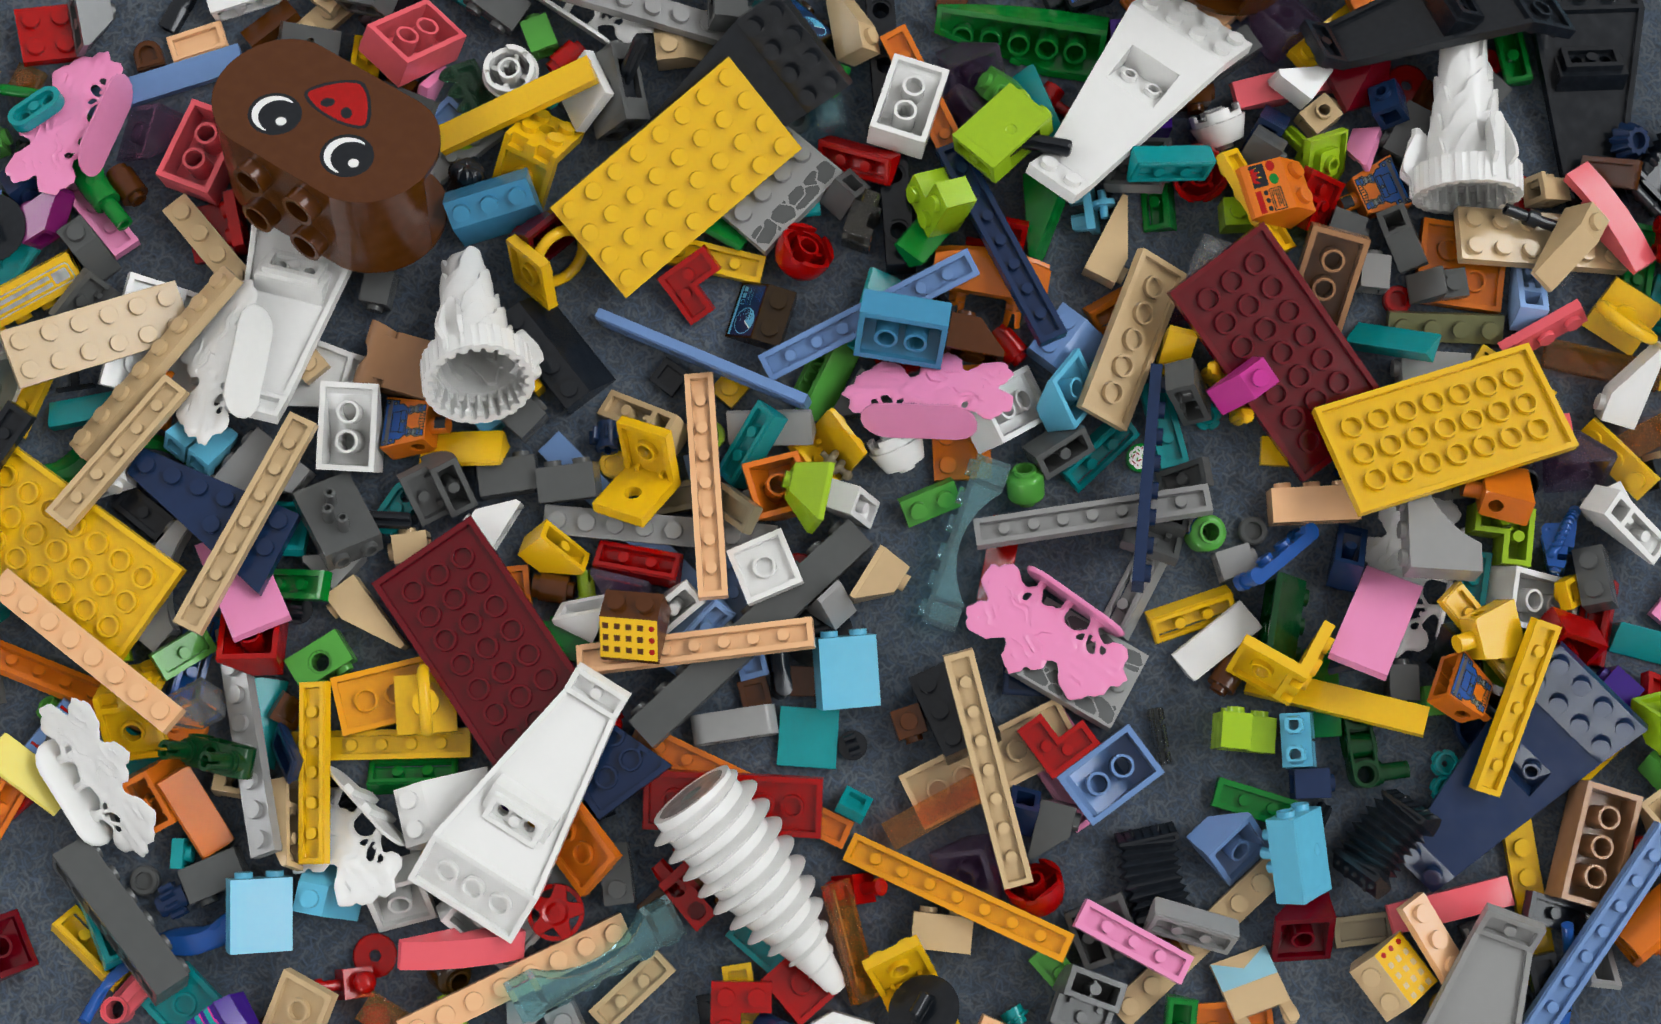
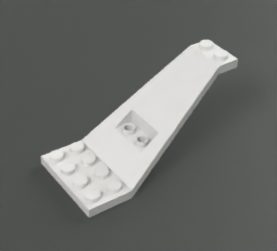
M251 225L245 280L253 279L254 281L253 287L256 288L259 294L255 304L262 306L271 317L273 337L259 403L256 411L249 418L278 425L352 271L340 267L323 256L316 261L310 260L293 246L288 235L276 228H273L270 232H263L254 225Z
M580 662L564 689L432 834L407 879L511 944L545 888L618 716L632 693ZM501 805L508 808L509 811L504 810ZM527 821L532 823L535 827L530 826Z

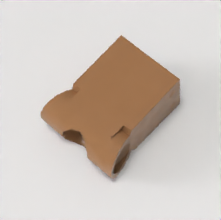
M372 319L365 340L367 355L358 364L352 382L380 384V391L386 395L426 401L422 393L420 359H422V353L428 347L430 340L396 332L387 325Z

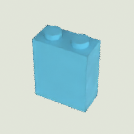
M867 628L849 629V635H838V630L821 631L820 637H815L816 649H812L816 709L826 711L881 706L876 634L867 633Z
M266 870L265 876H253L252 871L234 872V878H226V952L229 955L293 951V877L284 875V870Z

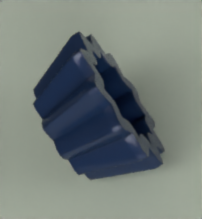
M1620 122L1618 128L1612 129L1613 137L1609 139V142L1612 144L1610 152L1615 153L1616 158L1637 160L1646 153V149L1650 146L1648 143L1650 137L1647 136L1648 131L1644 130L1640 125L1632 122L1627 124Z

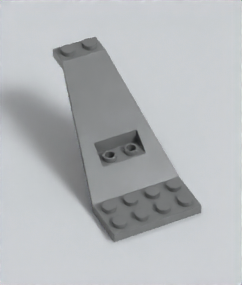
M1487 902L1421 1024H1522L1532 957L1547 932L1546 924Z

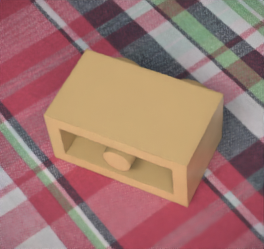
M920 905L919 911L913 910L910 937L917 934L925 950L971 955L973 921L949 911V914L937 913L938 907Z

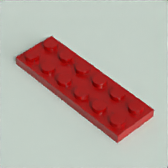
M668 769L644 787L642 829L659 830L654 824V819L658 812L677 793L709 771ZM738 773V781L752 779L757 782V790L752 799H769L770 808L765 818L778 816L782 819L783 824L778 836L790 835L798 838L821 839L824 777Z

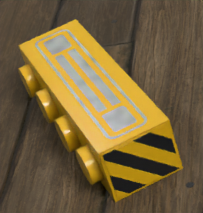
M69 248L0 285V331L5 330V326L14 321L19 325L32 318L31 312L39 307L45 311L54 306L57 298L65 292L82 270Z

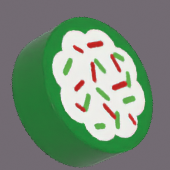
M1143 443L1130 447L1125 456L1127 467L1135 473L1142 472Z

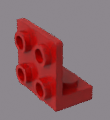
M232 189L222 191L223 201L218 206L208 204L197 207L238 256L248 254L250 235L247 220L242 211V206L236 199ZM192 247L194 262L197 265L206 264Z

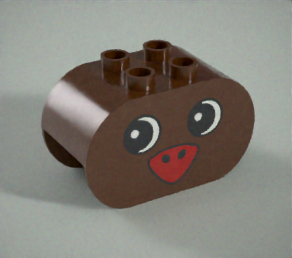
M281 39L257 45L236 57L219 75L212 92L213 116L233 193L241 204L245 217L252 225L263 232H270L273 228H276L288 235L293 246L310 260L316 261L323 256L342 268L362 273H383L406 267L422 258L435 246L443 234L448 216L443 206L445 190L438 179L430 174L440 153V128L435 116L425 105L328 49L301 39Z

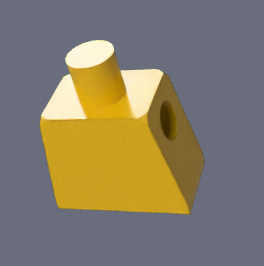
M1514 599L1493 600L1460 618L1459 623L1462 633L1452 636L1451 639L1452 646L1457 653L1467 651L1473 660H1491L1517 656L1524 635Z

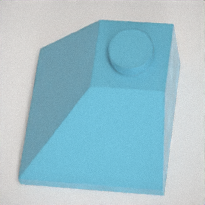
M1074 348L1047 381L1036 406L1039 418L1042 420L1047 432L1074 430L1088 414L1076 407L1090 371L1079 348Z
M329 865L324 872H312L311 869H307L305 873L301 874L293 903V911L326 918L358 921L362 905L356 903L349 907H339L334 892L337 867Z

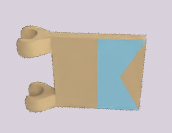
M1265 945L1210 964L1209 967L1235 1024H1251L1247 1017L1277 1006L1280 1008L1285 1024H1296L1297 1020H1299L1300 1014L1291 1001Z

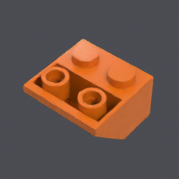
M159 759L129 775L128 782L123 783V789L126 793L143 799L156 811L155 833L178 821L155 784L176 768L186 766L180 759Z

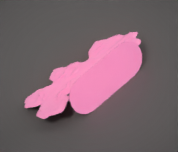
M109 51L98 52L93 57H80L71 64L64 65L52 73V86L56 87L65 99L64 106L58 113L33 130L24 133L19 132L20 136L30 140V144L22 150L15 152L5 167V173L7 176H10L13 183L26 181L32 176H36L39 192L57 195L60 189L67 188L75 182L76 175L72 166L76 159H78L81 171L87 176L94 177L100 173L129 113L133 100V89L130 79L125 74H122L123 67L121 63L111 61ZM101 79H106L105 85L101 84ZM97 85L101 89L99 94L102 96H95L91 91V87ZM91 99L97 100L93 104L88 103ZM97 105L94 114L89 122L87 119V115L90 109ZM66 153H75L71 158H65L64 156Z
M947 352L943 355L940 370L921 367L919 375L911 377L901 365L890 361L888 363L887 361H882L874 365L872 369L856 376L854 384L845 387L841 395L850 399L848 408L853 413H861L860 420L863 426L877 436L887 438L960 440L972 436L977 430V421L970 411L976 412L982 418L989 420L999 416L1002 412L1011 411L1014 397L999 389V386L1005 384L1014 376V373L1008 369V365L1004 362L982 363L978 367L966 371L963 369V360ZM881 396H889L892 399V403H883ZM876 399L878 403H871V401ZM899 399L904 400L902 403H897ZM963 402H968L966 408L961 407Z
M996 564L990 565L981 578L988 600H980L967 606L966 615L968 618L966 626L971 632L984 639L1005 638L1006 645L1001 657L1008 674L1020 672L1024 667L1030 670L1042 669L1047 661H1054L1057 663L1058 684L1068 700L1104 695L1110 686L1119 687L1128 680L1123 670L1124 664L1129 658L1127 648L1122 644L1114 642L1104 644L1099 635V628L1115 637H1123L1125 633L1117 623L1053 577L1034 566H1027V573L1038 585L1027 587L1022 582L1020 571L1015 564H1004L1000 567ZM1044 589L1064 602L1061 608L1047 606L1042 603ZM1025 593L1032 594L1028 600H1023ZM1070 608L1090 621L1087 629L1073 630L1067 626L1064 616ZM1085 634L1083 640L1076 639L1077 635ZM1089 635L1093 636L1091 638L1092 642L1096 641L1094 654H1090L1086 648V641ZM1101 646L1106 649V653L1103 655L1100 654Z

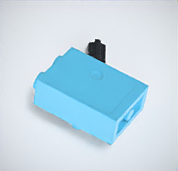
M1306 801L1294 802L1290 804V808L1277 810L1276 815L1265 820L1267 829L1262 831V838L1264 841H1268L1269 847H1262L1260 849V857L1271 860L1266 864V870L1268 873H1273L1277 904L1305 905L1332 889L1324 827L1330 817L1332 808L1322 801L1318 802L1317 806H1309V802Z

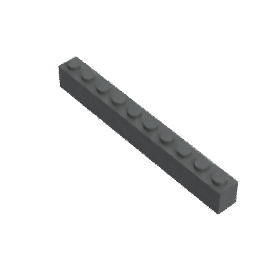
M847 519L844 523L839 520L828 530L830 536L821 543L817 540L807 549L806 553L808 556L801 563L797 560L795 561L804 584L749 607L747 604L740 611L743 616L734 623L730 620L723 627L797 618L834 582L872 549L873 544L850 519ZM755 656L681 665L674 672L677 675L674 680L669 684L666 681L661 683L652 692L655 697L649 703L645 704L642 701L630 712L633 716L629 720L630 724L655 749Z

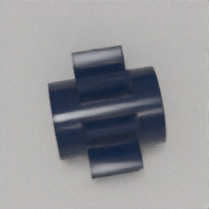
M600 420L597 422V426H593V431H589V444L595 445V450L599 454L614 455L621 449L615 420Z
M170 881L157 888L160 895L154 898V903L161 916L165 918L170 915L174 920L190 912L187 907L190 904L182 883L176 885L175 881Z

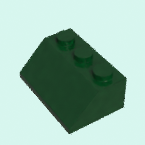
M1276 572L1265 582L1260 616L1262 628L1258 631L1257 640L1299 663L1301 648L1297 647L1299 635L1302 636L1305 629V618L1301 617L1303 607L1307 606L1309 600V590L1306 589L1307 581L1283 572Z

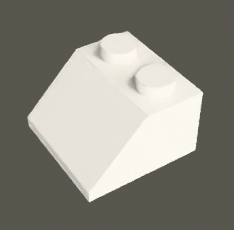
M420 851L401 856L402 869L394 878L396 891L388 897L378 896L371 905L367 904L379 933L438 918L433 895L407 879L420 857Z

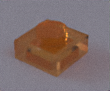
M19 62L8 84L40 89L43 87L48 75L34 67H24V64Z

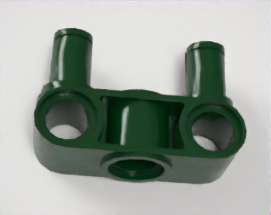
M1341 718L1342 736L1340 737V745L1345 761L1347 778L1352 786L1356 788L1378 787L1384 784V781L1410 777L1408 761L1388 763L1378 761L1377 741L1372 725L1360 722L1354 724L1348 719ZM1362 766L1369 772L1368 781L1365 783L1361 782L1357 776L1358 770Z
M194 733L188 734V737L181 741L162 740L159 743L158 747L168 749L158 750V756L162 760L180 759L184 762V765L198 768L202 771L236 779H252L257 751L255 747L210 735Z

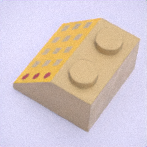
M1401 930L1354 960L1350 965L1349 971L1386 1022L1413 1006L1438 981Z

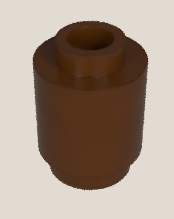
M119 163L108 170L106 177L120 195V201L124 206L136 207L146 200L148 188L132 167L127 166L125 163Z
M553 573L534 574L531 597L538 598V601L561 604L568 601V599H574L576 582H571V576Z
M1231 652L1221 660L1207 679L1211 684L1210 689L1222 697H1225L1226 694L1233 696L1242 682L1238 677L1225 671L1235 654L1234 652Z

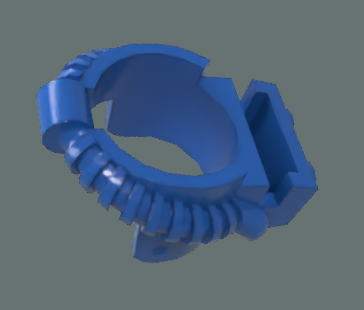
M1576 505L1569 508L1560 523H1545L1541 528L1542 535L1540 540L1546 573L1558 577L1563 575L1567 554L1572 555L1571 550L1575 546L1577 520L1581 513V509Z

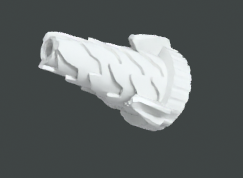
M1487 39L1440 49L1438 76H1434L1433 80L1434 102L1430 116L1428 136L1420 128L1411 129V137L1407 143L1400 168V179L1409 186V199L1412 200V204L1418 209L1444 215H1453V211L1457 206L1503 209L1507 203L1514 205L1524 196L1523 163L1517 158L1519 156V147L1516 138L1502 112L1499 111L1498 89H1493V69L1488 62Z
M469 245L465 250L452 254L447 261H441L439 311H436L437 316L434 324L435 339L429 342L428 347L422 353L420 375L423 397L426 398L427 404L437 414L460 423L478 424L501 420L508 415L517 412V409L526 404L527 399H530L535 390V380L542 374L539 364L544 361V357L539 345L525 330L521 329L513 333V326L508 325L506 309L500 305L499 294L494 295L490 271L484 265L480 250Z

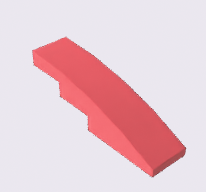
M1275 72L1234 81L1229 84L1233 101L1239 102L1241 110L1264 108L1266 104L1271 107H1278L1289 102L1268 84V79ZM1325 81L1314 97L1324 92L1326 94L1333 93L1327 81Z
M1587 161L1567 173L1563 181L1582 200L1581 204L1593 201L1610 220L1600 241L1633 275L1652 264L1656 257L1643 232L1626 206L1597 170Z
M1507 875L1425 894L1442 923L1479 915L1487 902L1502 908L1515 905ZM1408 899L1385 905L1392 934L1399 930L1402 933L1409 932L1396 910Z
M452 928L399 939L397 968L399 970L458 969L520 960L524 958L526 931L521 928L511 944L486 928L462 933Z

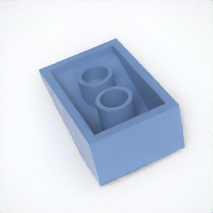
M1062 302L1056 311L1068 331L1066 337L1043 347H1039L1034 339L1028 347L1026 354L1047 371L1054 374L1074 348H1079L1090 370L1089 363L1094 361L1103 334L1086 318Z
M1125 724L1056 778L1090 824L1094 826L1165 772L1131 726Z

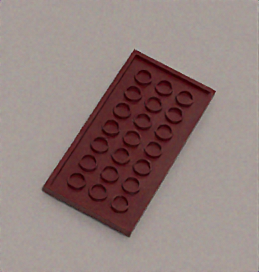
M1260 222L1173 287L1167 294L1209 354L1218 363L1225 376L1253 356L1264 357L1280 382L1255 400L1247 403L1246 406L1254 411V417L1301 482H1305L1333 461L1313 418L1312 410L1315 407L1380 387L1264 222Z
M469 516L371 583L423 662L429 667V671L493 766L564 689L575 670V667L472 516Z

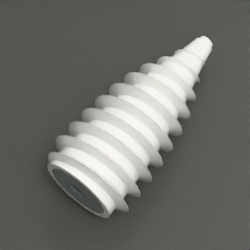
M727 765L719 766L703 774L677 793L658 812L654 819V824L661 833L654 846L659 847L670 843L675 850L668 864L685 861L689 865L683 881L687 882L699 878L704 884L697 897L702 899L715 895L719 899L713 910L714 915L727 911L735 915L729 928L731 931L744 926L752 930L747 942L748 945L764 941L771 946L768 957L780 954L790 961L789 967L796 966L809 976L808 979L811 978L825 992H830L831 995L839 993L846 985L844 982L845 977L833 954V945L828 943L826 938L828 922L818 919L823 908V900L816 896L810 897L816 881L812 875H801L805 867V857L799 854L790 855L794 847V838L790 835L778 836L783 824L780 817L770 816L765 818L770 808L769 799H752L757 790V782L755 780L738 781L737 770L730 769Z

